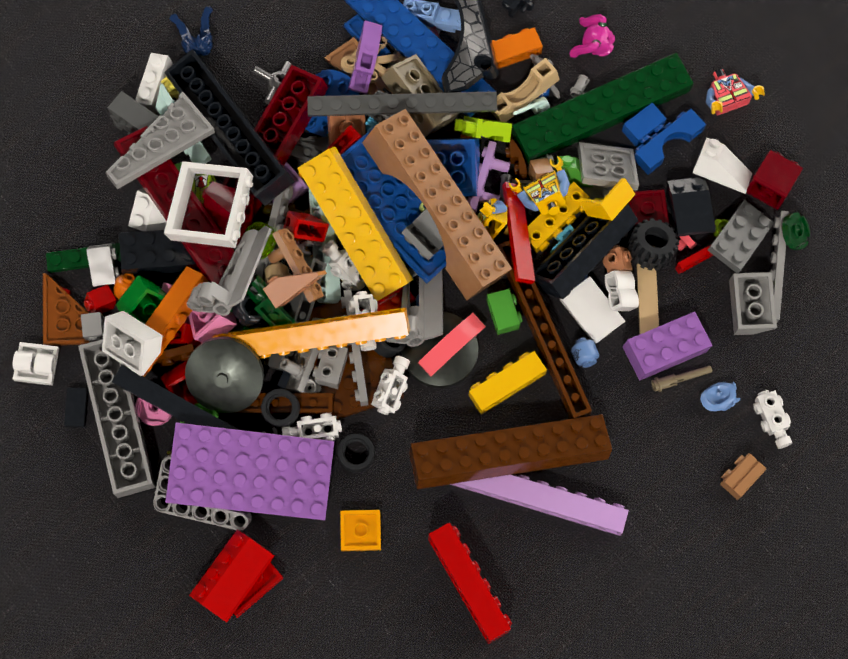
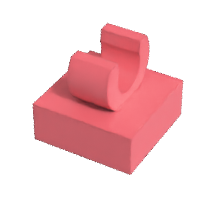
M689 235L679 236L681 238L678 245L680 252L686 246L692 250L697 245Z

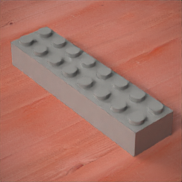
M102 339L79 345L78 347L113 494L120 498L156 488L135 406L134 395L112 383L113 378L123 364L102 351Z

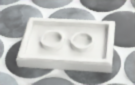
M588 277L576 286L567 297L560 299L595 344L625 322L618 311H612L608 298L591 277Z

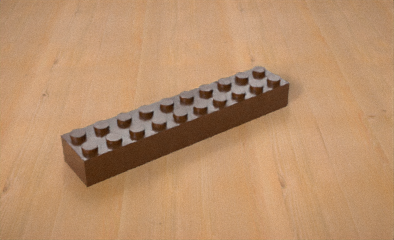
M603 414L411 443L409 455L416 488L423 489L607 460L612 452V446Z

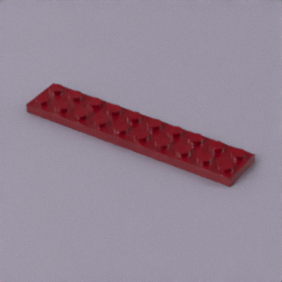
M146 126L115 141L114 146L119 154L124 156L130 150L129 147L139 141L141 135L148 127ZM170 159L137 178L166 221L180 173ZM191 189L181 230L222 234ZM181 242L208 282L219 284L235 252L234 249L231 247Z

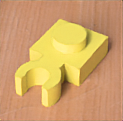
M165 77L161 83L166 87L171 98L175 97L178 100L180 93L171 81Z

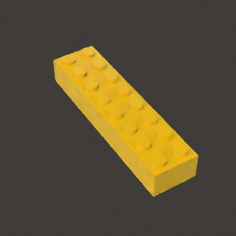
M329 148L298 167L300 174L374 299L378 301L413 280L411 274L337 148Z

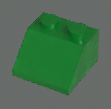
M137 276L116 303V306L120 312L124 311L145 324L167 293L152 281Z

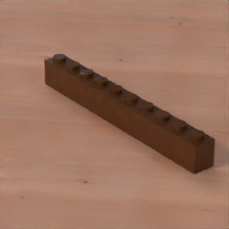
M510 240L497 245L512 268L506 275L569 418L590 416L592 409L535 282L527 284L515 281Z

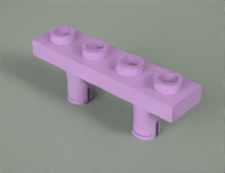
M489 141L488 147L484 146L482 152L484 160L483 163H479L477 196H469L467 200L475 214L481 202H488L492 198L498 201L500 199L499 195L484 192L489 170L494 169L508 173L511 162L495 158L496 142Z

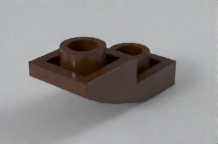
M510 140L509 145L505 147L506 158H509V162L514 164V173L518 175V180H526L527 169L525 160L515 141Z

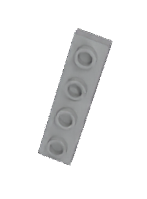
M313 318L312 321H313V320H320V319H323V318ZM311 348L307 352L299 353L296 363L286 358L281 361L280 368L291 374L286 385L287 390L303 393L320 350Z

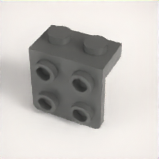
M427 208L413 223L401 232L405 240L413 244L418 249V253L428 260L444 246L438 228Z

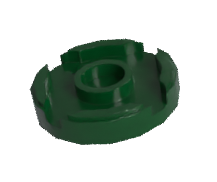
M798 212L787 214L782 223L783 238L789 248L793 250L804 249L809 242L807 237H810L808 222Z

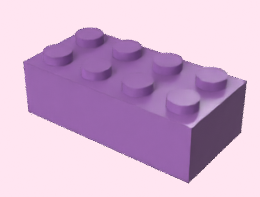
M693 312L630 338L622 347L640 381L704 354L713 345L698 316Z

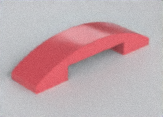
M472 313L434 346L418 364L432 377L486 326Z

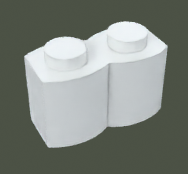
M614 270L605 274V286L609 292L608 300L612 311H631L638 308L639 298L635 290V280L632 272Z

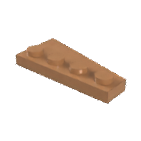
M353 37L324 57L325 61L351 78L352 73H345L341 68V60L343 57L351 56L358 47V41ZM377 72V81L369 84L367 93L373 95L378 89L384 92L383 88L391 92L382 80V75Z

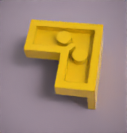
M621 178L604 199L595 198L592 200L580 197L577 201L587 216L613 221L634 197L635 193L627 180Z

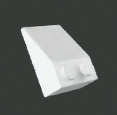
M706 138L692 172L744 194L747 191L752 172L724 144L716 139Z
M144 188L138 190L128 226L141 231L165 230L167 223L165 218Z

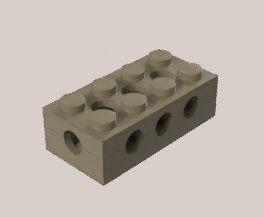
M417 54L391 66L382 76V80L393 94L444 93ZM459 113L409 115L424 137L449 125Z

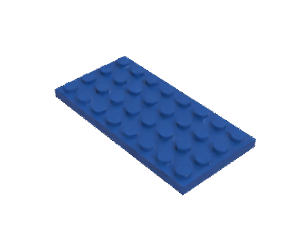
M370 130L345 151L341 157L399 256L427 284L446 267L444 246L428 260L418 253V249L413 244L405 240L401 232L422 213L419 209L422 201L402 181L391 175L382 174L362 144L371 132Z

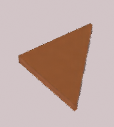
M43 273V345L62 346L89 343V341L83 338L81 314H89V312L52 278Z

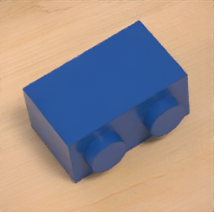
M651 103L624 123L622 132L637 147L639 144L647 143L650 136L654 133L662 131L666 117Z

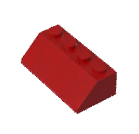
M236 530L189 596L227 623L272 561L274 555L247 535Z

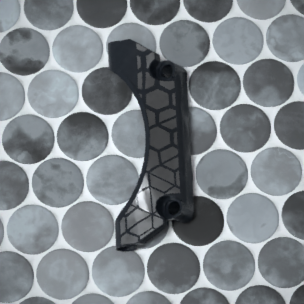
M454 0L460 14L461 32L454 57L442 75L441 80L444 93H457L467 90L483 77L487 80H493L499 74L482 0Z

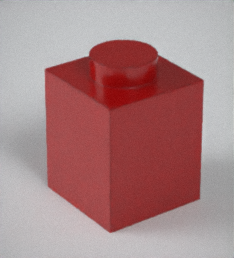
M107 284L87 292L84 306L91 313L100 312L102 314L114 309L117 300Z

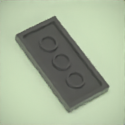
M744 200L708 248V251L733 271L739 273L774 222Z

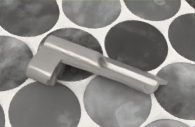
M264 226L259 231L255 229L246 231L219 284L214 282L199 283L198 286L192 289L186 303L188 308L197 312L216 313L226 316L230 313L233 306L242 302L272 229Z
M409 267L408 271L413 278L417 273ZM443 269L427 284L419 277V306H411L410 282L403 286L401 308L406 307L410 332L403 339L390 337L386 338L387 340L385 341L415 347L421 345L424 340L443 335Z

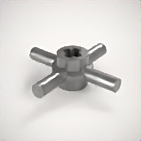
M289 61L285 62L281 71L273 74L266 72L258 66L254 68L253 72L268 82V90L270 92L265 99L266 104L269 105L292 64Z

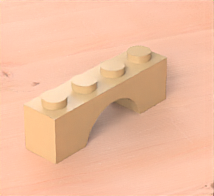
M544 58L531 69L527 79L517 89L508 93L501 92L497 95V112H491L498 121L507 122L514 116L513 112L526 107L560 80L557 70Z

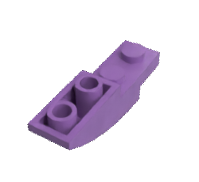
M364 21L348 90L367 94L377 59L382 25Z

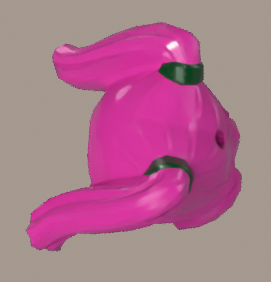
M601 14L592 15L587 18L581 17L579 19L580 24L588 28L584 32L583 45L573 47L569 53L570 57L576 58L578 55L591 52L593 55L599 56L610 54L614 48L615 36L607 27L606 17Z

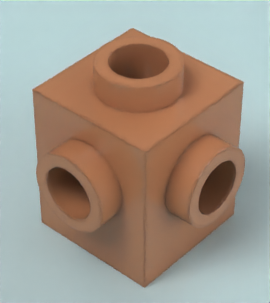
M615 245L603 258V264L607 269V273L614 270L632 271V256L627 248Z

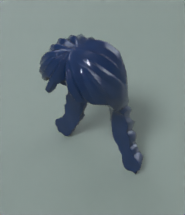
M210 6L204 8V13L201 17L200 34L196 38L191 36L188 28L176 14L170 16L169 19L177 26L181 34V45L186 54L192 49L200 57L210 53L213 47V37L209 30V18L213 9Z

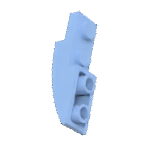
M404 0L403 5L424 25L453 33L456 30L461 31L459 10L440 7L439 3Z

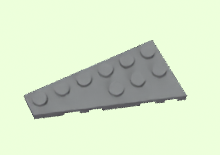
M182 92L175 103H171L168 106V110L143 132L139 141L136 144L133 143L129 147L130 150L106 171L107 177L119 189L214 134V128L185 93Z

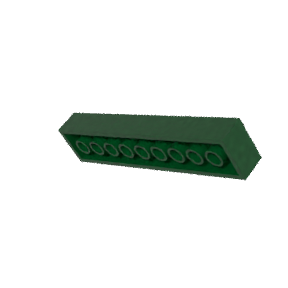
M674 53L512 125L511 135L519 147L525 163L528 165L530 160L555 153L634 117L651 103L657 107L690 92L694 83L677 53Z

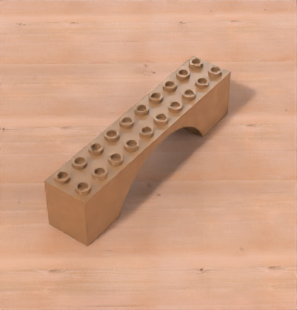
M404 109L375 125L362 144L382 174L391 175L406 184L427 208L443 241L446 254V270L465 299L472 298L507 274L512 269L407 110Z

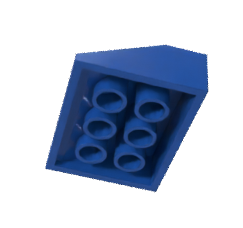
M479 138L426 139L463 196H477L480 162Z

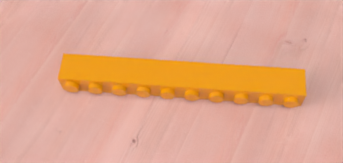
M405 307L215 334L212 338L231 337L249 345L260 358H267L275 353L279 355L290 354V351L304 353L311 348L324 350L329 348L328 346L345 347L348 343L354 342L356 345H361L369 340L382 342L390 337L403 339L406 335H409L410 326Z

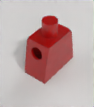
M288 211L283 229L288 228L294 238L324 242L329 224L311 214Z

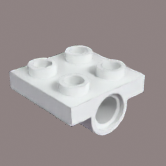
M20 342L19 349L13 357V380L53 386L60 348L58 346Z

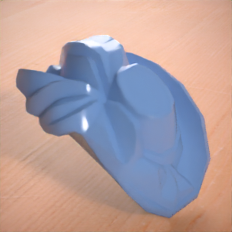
M720 382L705 389L701 394L700 400L702 405L709 411H726L739 402L740 398H736L737 387L735 382Z

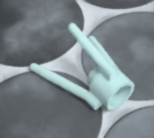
M542 96L532 101L526 107L513 112V115L532 109L534 114H539L550 109L548 100Z

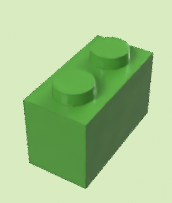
M509 289L487 294L486 301L497 335L518 330L522 317L520 312H516L515 305H517L515 295L511 294Z

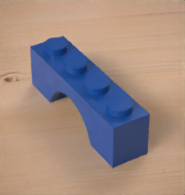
M692 109L687 112H681L675 122H669L664 126L661 133L652 135L646 145L641 144L636 148L635 162L647 175L662 165L665 158L662 146L667 141L682 139L690 142L703 132L706 124Z

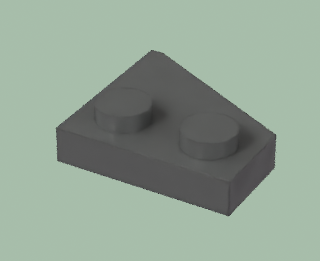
M317 136L300 137L289 158L303 163L308 162L329 147V136L318 138Z

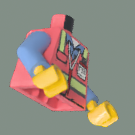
M719 69L713 73L715 81L712 82L707 90L706 104L711 109V114L716 113L718 116L748 105L752 96H754L755 100L759 99V95L765 96L764 87L753 86L744 79L739 78L737 74L726 76L724 70Z

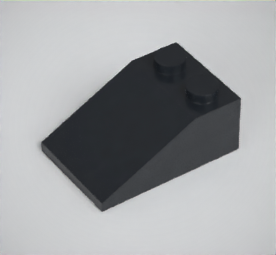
M697 177L667 181L666 199L678 237L716 232L709 189L705 178Z

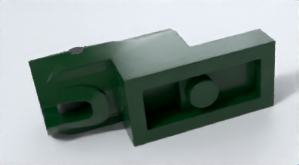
M256 274L246 292L255 302L254 309L270 326L296 323L283 309V306L279 308L274 307L263 290L267 283Z

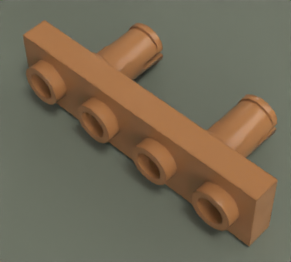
M288 228L274 232L272 235L279 248L268 254L269 261L273 264L285 258L293 274L312 272V269L307 265L303 257L302 251L294 241L293 234ZM317 281L303 291L309 303L324 297L322 288Z

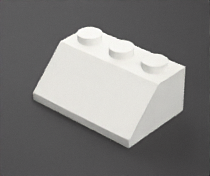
M124 311L106 316L102 351L138 375H144L161 353L162 335Z

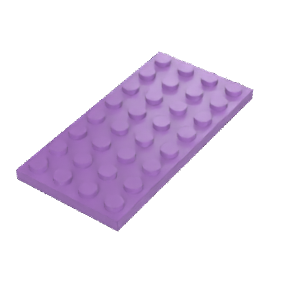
M176 423L165 503L325 520L334 441Z

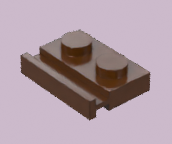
M188 344L163 351L156 362L160 367L187 361L195 348L193 344Z

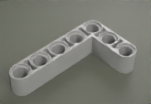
M169 454L162 460L153 501L154 508L157 511L241 531L249 525L252 520L250 512L204 507L207 514L203 515L199 512V506L187 505L188 509L183 510L180 504L168 503V506L163 505L161 497L166 498L167 485L164 480L169 478L170 465L168 460L171 459L172 454ZM218 511L224 512L226 519H221L218 516ZM237 516H243L245 523H239Z

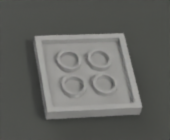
M579 142L578 156L582 184L610 188L614 187L621 178H625L632 190H638L639 180L633 149Z

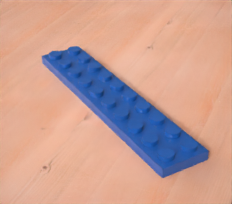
M344 0L364 20L382 25L381 36L406 59L417 54L444 92L441 80L442 75L455 53L398 0ZM480 79L469 89L461 92H495V90L485 80ZM467 112L464 114L466 116L472 117L476 112Z

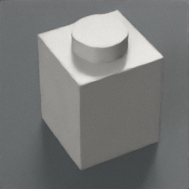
M100 312L81 314L83 338L89 341V343L103 339L104 316Z

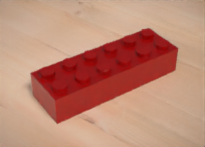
M449 522L428 534V541L487 644H490L509 633L512 622L506 613L502 614L500 601L496 595L492 597L489 582L486 578H481V569L475 560L472 562L469 557L471 552L466 543H461L459 540L461 535L455 525L451 526Z

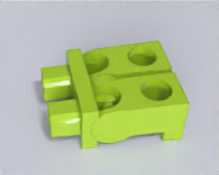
M464 116V120H455L454 129L462 131V135L474 138L485 137L510 143L512 124Z

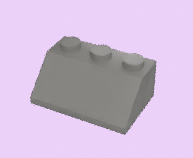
M772 272L734 273L729 280L734 335H752L776 329Z

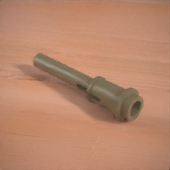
M709 365L679 375L671 374L662 378L655 377L651 381L652 388L655 392H662V389L677 386L679 382L712 373V368Z

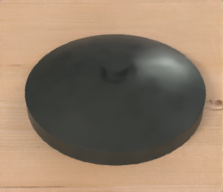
M443 312V335L424 340L421 345L410 347L406 344L402 350V357L410 361L407 370L417 381L430 387L445 388L460 383L472 372L478 358L477 337L470 340L432 377L418 364L434 346L463 321L462 318Z
M215 337L202 342L194 349L186 364L185 380L191 395L205 408L211 411L215 410L218 413H235L249 407L259 396L264 383V369L257 353L246 343L231 337Z

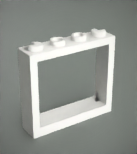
M182 161L164 234L173 241L236 248L237 240L241 235V224L245 220V208L249 203L250 187L253 186V175L247 168ZM195 174L239 178L225 235L181 230Z

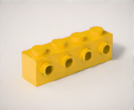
M575 182L569 186L568 193L565 196L566 203L559 207L560 211L558 214H540L527 226L530 248L535 253H538L540 250L544 251L549 246V241L553 237L556 239L566 224L569 226L576 219L575 215L579 211L584 212L577 200L580 197L590 199V196Z
M535 351L530 354L526 352L519 357V361L514 364L513 362L506 364L498 374L493 372L486 378L485 382H477L471 386L468 396L480 414H483L546 375L547 369Z

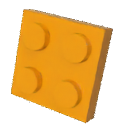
M380 510L340 511L341 551L381 550Z

